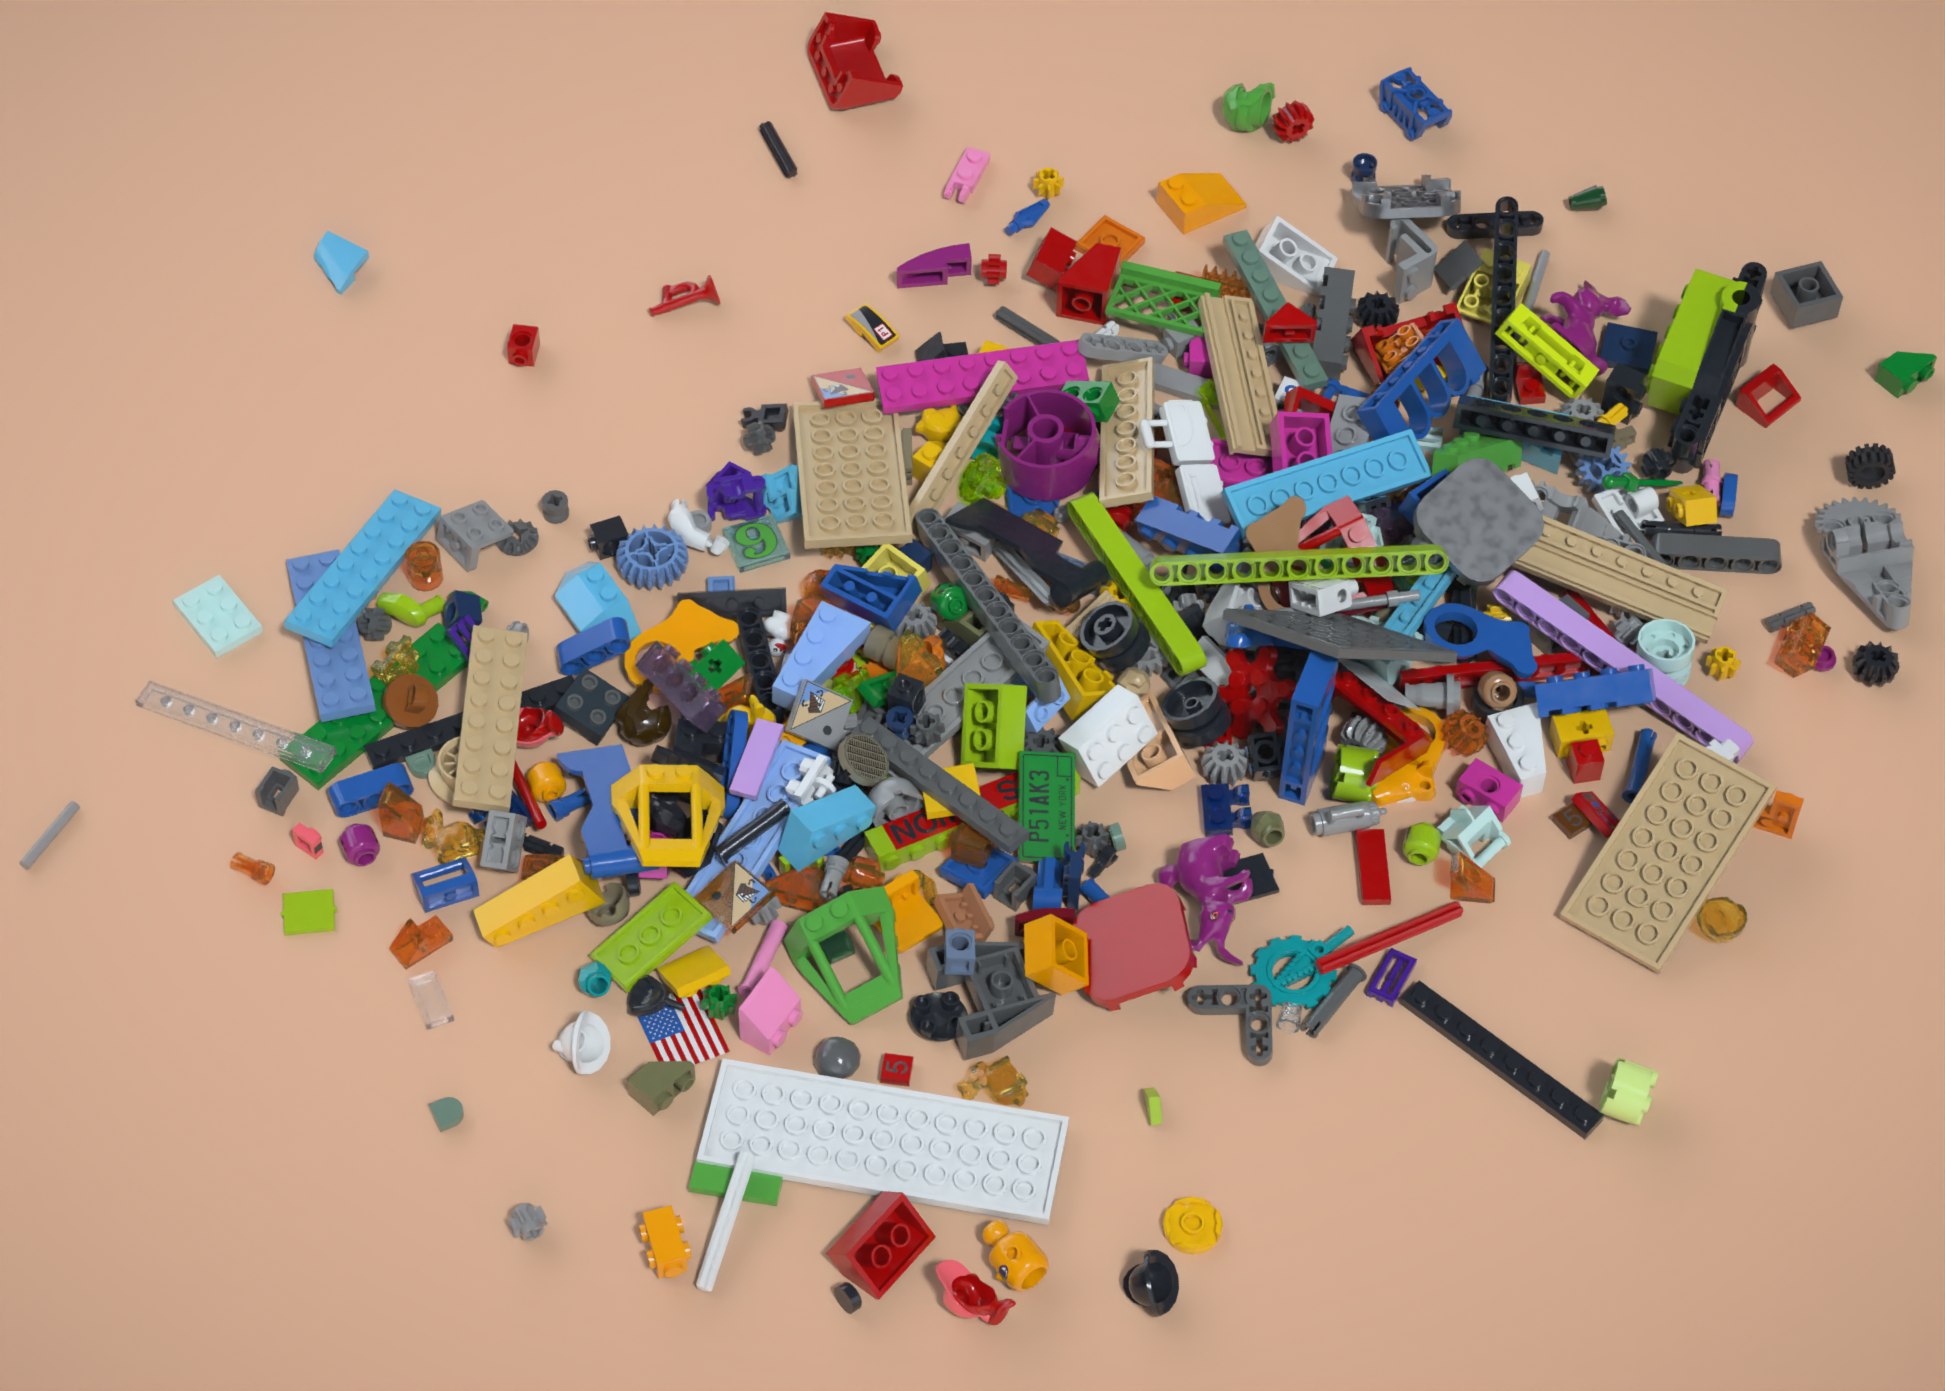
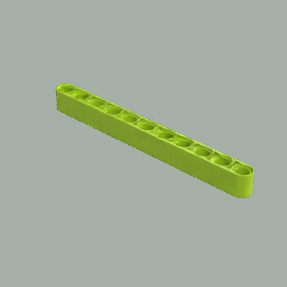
M1437 544L1159 556L1153 559L1150 563L1149 575L1152 582L1158 586L1432 575L1443 573L1448 567L1449 560L1445 549ZM1440 554L1443 556V559L1439 564L1433 565L1428 562L1430 556ZM1406 555H1412L1415 557V562L1412 565L1405 566L1401 564V559ZM1384 556L1388 559V562L1383 567H1377L1373 564L1375 558ZM1356 557L1361 562L1356 568H1349L1346 566L1347 560ZM1327 558L1333 561V565L1329 569H1322L1318 566L1319 562ZM1295 560H1303L1306 566L1302 570L1297 571L1292 569L1291 564ZM1268 561H1275L1278 564V568L1272 572L1266 571L1263 567ZM1241 562H1247L1251 565V569L1246 573H1240L1236 567ZM1219 563L1224 569L1219 574H1213L1209 571V567L1212 564ZM1190 564L1195 566L1197 570L1192 575H1185L1181 569L1185 565ZM1158 566H1165L1169 569V573L1165 576H1158L1154 570Z

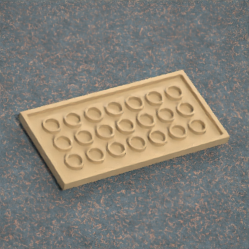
M881 398L824 408L821 401L793 403L805 549L912 543V528L898 413L884 414Z
M1677 732L1560 913V918L1660 974L1776 792L1777 786Z

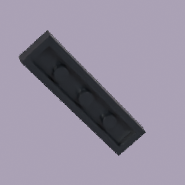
M786 587L677 593L678 604L681 600L690 599L722 618H737L738 612L745 607L756 608L760 611L761 616H772L774 610L787 613Z

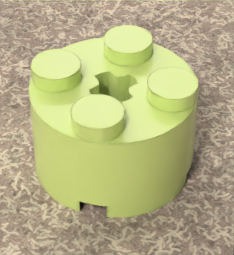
M1618 1057L1610 1071L1613 1074L1609 1082H1606L1599 1106L1600 1113L1639 1126L1643 1113H1647L1652 1096L1648 1094L1650 1087L1653 1088L1656 1083L1658 1071Z

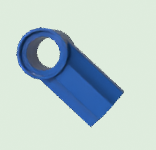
M1046 857L1043 860H1039L1037 886H1034L1032 910L1061 908L1063 862L1058 861L1056 858Z

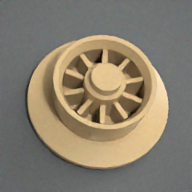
M460 737L451 739L443 745L435 756L434 767L428 773V780L432 791L441 800L452 805Z

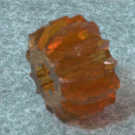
M1461 709L1453 714L1451 713L1440 729L1444 734L1442 740L1449 744L1448 749L1453 748L1457 756L1463 754L1465 757L1480 752L1489 737L1486 732L1488 726L1481 723L1482 717H1475L1473 710L1466 712L1464 709Z

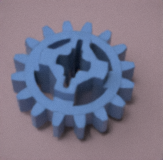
M1620 446L1611 449L1609 459L1595 456L1590 458V455L1578 454L1579 458L1574 465L1579 468L1575 475L1582 476L1579 484L1586 483L1588 485L1587 492L1592 489L1595 490V494L1606 491L1607 489L1602 486V479L1605 475L1611 474L1613 477H1621L1622 473L1630 472L1628 469L1632 466V463L1625 462L1624 459L1628 454L1624 453L1621 455L1619 453Z

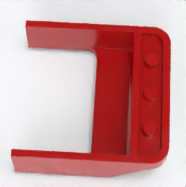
M1341 671L1336 674L1332 699L1341 696L1359 712L1369 717L1371 721L1377 722L1379 727L1384 728L1388 735L1401 744V746L1377 759L1366 782L1367 786H1373L1427 753L1432 743V738L1418 723L1411 720L1398 707L1387 701L1353 672Z

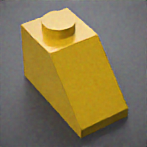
M928 441L912 456V477L924 483L947 443Z

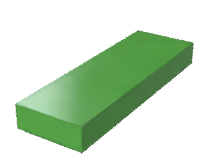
M695 1161L689 1184V1192L725 1198L734 1168ZM751 1171L742 1201L777 1206L783 1177Z

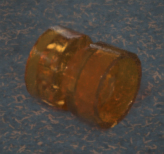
M419 541L410 545L405 553L409 583L418 591H432L438 588L443 581L439 548L428 541Z

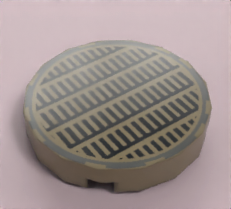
M855 732L848 735L840 743L838 748L840 765L843 770L847 769L851 774L849 777L854 782L862 786H874L884 780L889 772V761L885 750L879 742L865 733Z

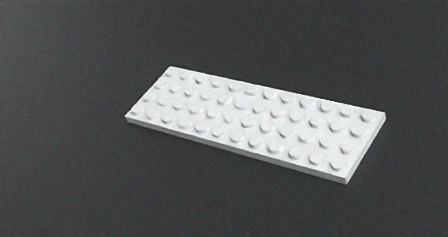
M722 1059L696 1160L699 1163L735 1168L739 1153L744 1151L753 1154L755 1157L752 1172L781 1176L783 1180L875 1196H879L883 1191L903 1192L910 1202L1049 1225L1069 1117Z

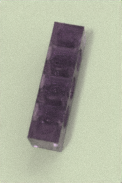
M656 640L635 666L692 724L707 733L728 709L720 700L723 695L711 685L708 688L706 685L709 681L697 671L693 673L692 671L695 667L685 658L679 659L678 657L681 653L669 643L665 647Z

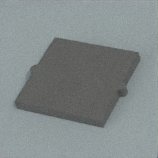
M1464 240L1457 248L1449 252L1447 257L1434 270L1450 289L1454 291L1466 279H1469L1471 274L1484 262Z

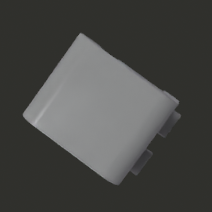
M1409 218L1391 220L1385 256L1388 264L1394 261V254L1397 255L1393 297L1396 298L1398 304L1415 298L1417 294L1431 287L1438 249L1437 245Z

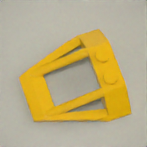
M642 764L611 785V806L614 814H617L621 820L620 825L623 831L628 833L631 839V846L642 866L700 867L710 846L711 837L718 827V821L725 811L724 786L697 765ZM649 792H691L692 839H650ZM630 809H638V829ZM702 810H709L703 829Z

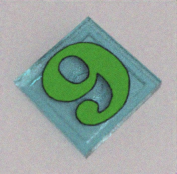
M773 514L722 528L724 538L730 542L728 547L740 573L790 559V551Z

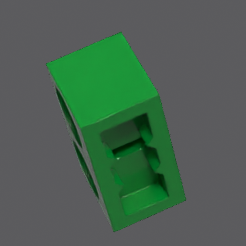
M1066 381L1061 390L1082 400L1093 413L1095 422H1108L1120 402L1112 382Z

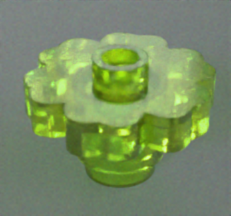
M987 452L978 454L975 462L971 461L963 473L962 477L964 480L959 485V496L970 504L984 497L999 499L1007 487V482L999 474L1001 470L1000 461Z
M866 667L849 674L844 672L832 679L833 682L827 685L826 688L852 699L853 702L849 714L860 710L865 701V698L857 688L862 681L870 679L871 676Z

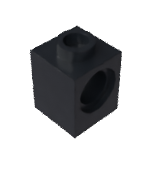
M619 515L590 524L591 535L587 536L590 550L592 552L596 551L599 559L603 560L616 556L619 541L627 540L629 534Z
M898 673L887 692L889 710L896 706H905L912 711L913 716H918L926 702L924 682Z

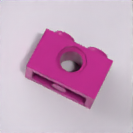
M1475 758L1458 779L1455 796L1460 798L1462 802L1472 806H1490L1498 821L1503 823L1520 802L1523 785Z

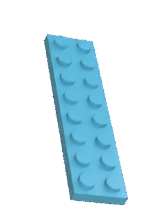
M1412 429L1226 487L1221 493L1236 526L1240 528L1243 540L1247 538L1245 533L1248 525L1279 508L1289 497L1297 496L1304 500L1306 513L1301 519L1302 521L1314 517L1324 506L1349 495L1353 502L1365 501L1366 498H1371L1374 495H1383L1427 481L1432 477V472Z
M394 489L284 620V628L333 648L440 518L441 508Z

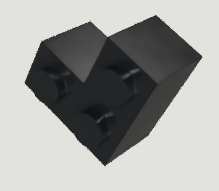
M678 719L675 746L711 762L722 763L727 722Z

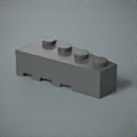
M1332 267L1324 268L1313 352L1328 379L1340 380L1341 370L1346 371L1348 355L1343 354L1344 351L1349 352L1351 336H1346V333H1352L1354 317H1349V313L1354 314L1356 299L1352 298L1355 270Z

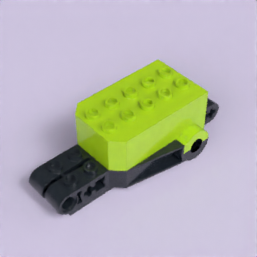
M1758 262L1745 264L1741 269L1739 277H1733L1732 280L1695 268L1689 285L1686 284L1683 289L1681 304H1677L1673 314L1674 321L1667 327L1664 345L1660 344L1656 364H1652L1647 377L1649 380L1646 385V394H1648L1647 405L1679 415L1678 418L1674 419L1670 431L1672 434L1667 447L1671 448L1670 454L1675 460L1671 465L1677 473H1688L1694 467L1700 468L1739 369L1747 362L1751 340L1757 327L1755 323L1763 301L1762 294L1767 277L1766 268Z

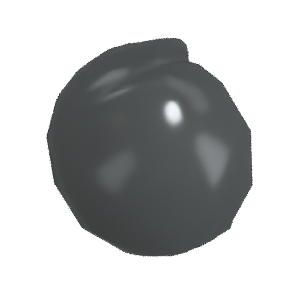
M838 1036L830 1037L824 1040L817 1049L813 1065L819 1075L844 1079L851 1077L859 1068L861 1054L859 1048L851 1040Z

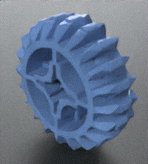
M643 524L640 531L633 528L632 535L629 534L627 540L619 541L616 552L617 568L621 572L623 579H628L630 585L637 583L639 589L648 586L650 591L653 586H658L662 590L663 584L672 586L673 580L680 581L681 574L685 573L686 565L689 562L688 548L682 536L677 535L674 529L667 531L665 525L658 529L655 524L652 528H646Z

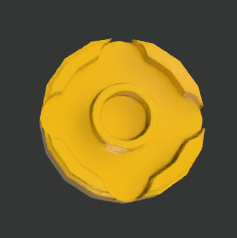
M1186 1197L1175 1201L1174 1205L1166 1210L1162 1228L1165 1239L1173 1248L1182 1253L1194 1255L1205 1253L1217 1244L1221 1237L1223 1222L1220 1212L1217 1208L1215 1210L1210 1205V1202L1203 1198Z

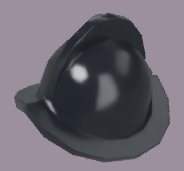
M1147 1250L1144 1253V1263L1135 1265L1126 1273L1123 1279V1289L1131 1301L1143 1307H1152L1155 1317H1160L1169 1312L1177 1300L1179 1292L1178 1273L1168 1255L1159 1250Z

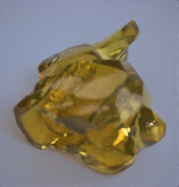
M439 808L434 809L433 814L427 817L426 823L428 827L423 832L422 845L426 849L434 850L440 864L459 859L463 856L470 858L479 854L480 843L485 838L484 829H476L469 823L456 821L444 827L443 813Z
M1008 1056L993 1062L989 1066L985 1062H977L971 1070L970 1077L957 1084L958 1091L962 1093V1099L973 1100L979 1090L987 1089L994 1102L1003 1105L1016 1104L1021 1107L1024 1105L1025 1098L1029 1095L1025 1088L1028 1084L1027 1080L1021 1072H1017L1010 1063Z

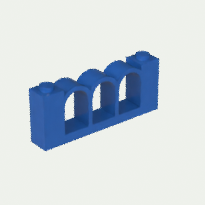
M1460 319L1439 321L1356 411L1373 441L1412 429L1416 440L1424 438L1430 431L1432 419L1441 418L1448 412L1451 397L1463 395L1469 386L1476 384L1480 380V376L1487 368ZM1436 356H1438L1447 373V383L1433 360ZM1417 377L1427 392L1428 405L1414 382ZM1397 398H1399L1408 414L1409 427L1394 403Z
M1312 649L1291 699L1278 798L1303 806L1306 804L1325 755L1326 738L1329 729L1327 724L1332 708L1331 699L1339 658Z

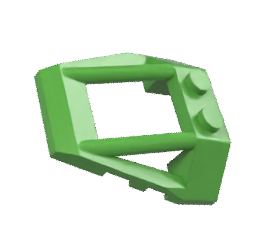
M883 886L844 893L800 917L783 941L793 964L851 1025H855L903 999L900 964H898L897 947H899L898 936H896L895 932L896 913ZM879 920L887 959L869 926ZM855 923L882 975L845 994L819 942ZM814 957L825 981L808 961L809 958Z

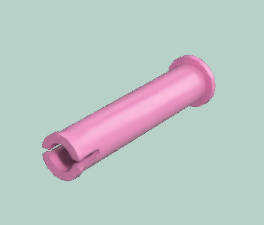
M772 920L770 922V926L743 984L738 986V992L743 997L747 998L768 971L788 928L784 922L780 920Z

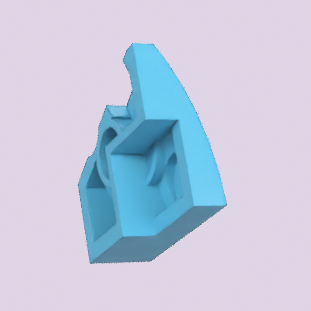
M329 231L320 240L314 254L316 263L324 269L325 276L333 282L336 292L340 295L355 281L354 273L369 258L368 250Z
M790 464L774 474H763L762 477L766 483L763 489L764 504L770 509L777 523H784L802 518L798 465Z

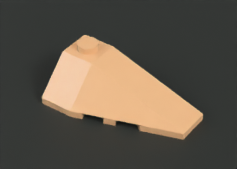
M1152 691L1139 699L1158 734L1127 762V766L1136 785L1174 790L1196 778V775Z

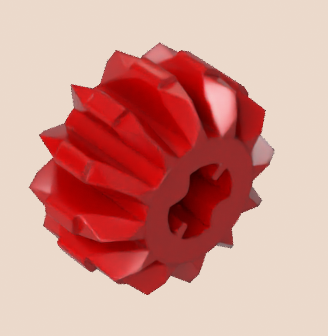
M1296 100L1291 104L1286 102L1283 108H1278V113L1272 115L1274 119L1271 123L1273 130L1282 141L1292 143L1296 139L1300 142L1303 135L1308 136L1307 131L1314 128L1312 125L1315 120L1313 114L1303 102L1299 103Z

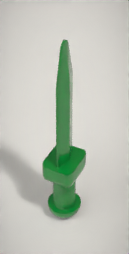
M1630 472L1622 473L1621 477H1613V475L1608 474L1602 479V486L1605 489L1612 490L1613 487H1622L1627 492H1636L1637 486H1673L1683 484V482L1676 480L1638 479Z

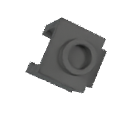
M272 766L255 790L258 806L283 817L287 807L299 791L297 776L289 770H281ZM280 790L281 792L274 798L276 792Z
M1014 860L994 881L993 898L1017 912L1020 905L1034 891V886H1037V874L1031 867L1022 865ZM1014 884L1018 885L1019 889L1017 888L1013 893L1009 891Z

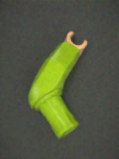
M383 592L381 595L377 593L365 608H385V614L394 616L409 626L418 627L425 625L427 618L442 612L445 601L441 596L436 595L419 604L407 595Z

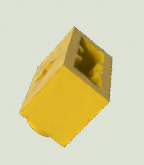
M1701 485L1669 488V497L1666 498L1667 511L1685 526L1717 523V500L1715 495Z
M1606 708L1552 716L1549 734L1557 758L1567 757L1571 742L1598 739L1602 753L1610 751L1615 735Z

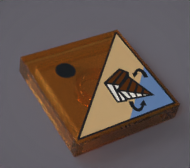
M734 860L699 892L694 899L732 934H735L775 895L769 887L737 860Z

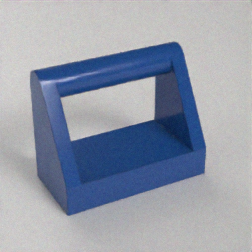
M466 857L411 874L425 913L480 896L477 878ZM462 869L465 873L464 875L425 887L422 883L423 881Z

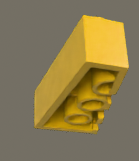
M1058 620L1035 621L1032 629L1050 641L1045 654L1058 670L1059 676L1071 697L1063 708L1071 720H1079L1116 686L1112 682L1114 677L1107 670L1102 672L1094 664L1096 659L1090 653L1078 647L1080 642Z
M569 854L473 911L483 938L498 948L605 904L606 901L598 880H591L589 874L585 875L582 864Z

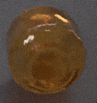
M854 856L849 861L848 869L841 882H845V885L852 884L853 890L859 887L863 889L883 886L885 873L881 872V865L878 861Z

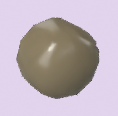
M610 882L607 884L606 891L602 892L606 903L587 911L590 919L599 926H611L621 922L628 916L630 910V899L625 887L621 883Z

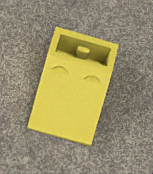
M1484 248L1480 256L1484 263L1471 274L1457 304V308L1460 314L1491 324L1494 251ZM1506 255L1501 256L1502 258H1509ZM1517 260L1515 308L1521 301L1531 280L1532 265ZM1500 278L1502 281L1509 280L1508 278ZM1507 300L1498 301L1500 303H1508Z

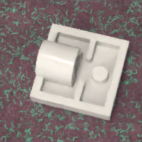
M1637 486L1636 492H1627L1622 487H1613L1612 490H1606L1594 495L1591 500L1599 514L1606 518L1623 535L1625 533L1628 534V532L1614 516L1619 510H1623L1640 531H1645V529H1640L1643 520L1665 521L1658 510V496L1655 490L1649 486Z

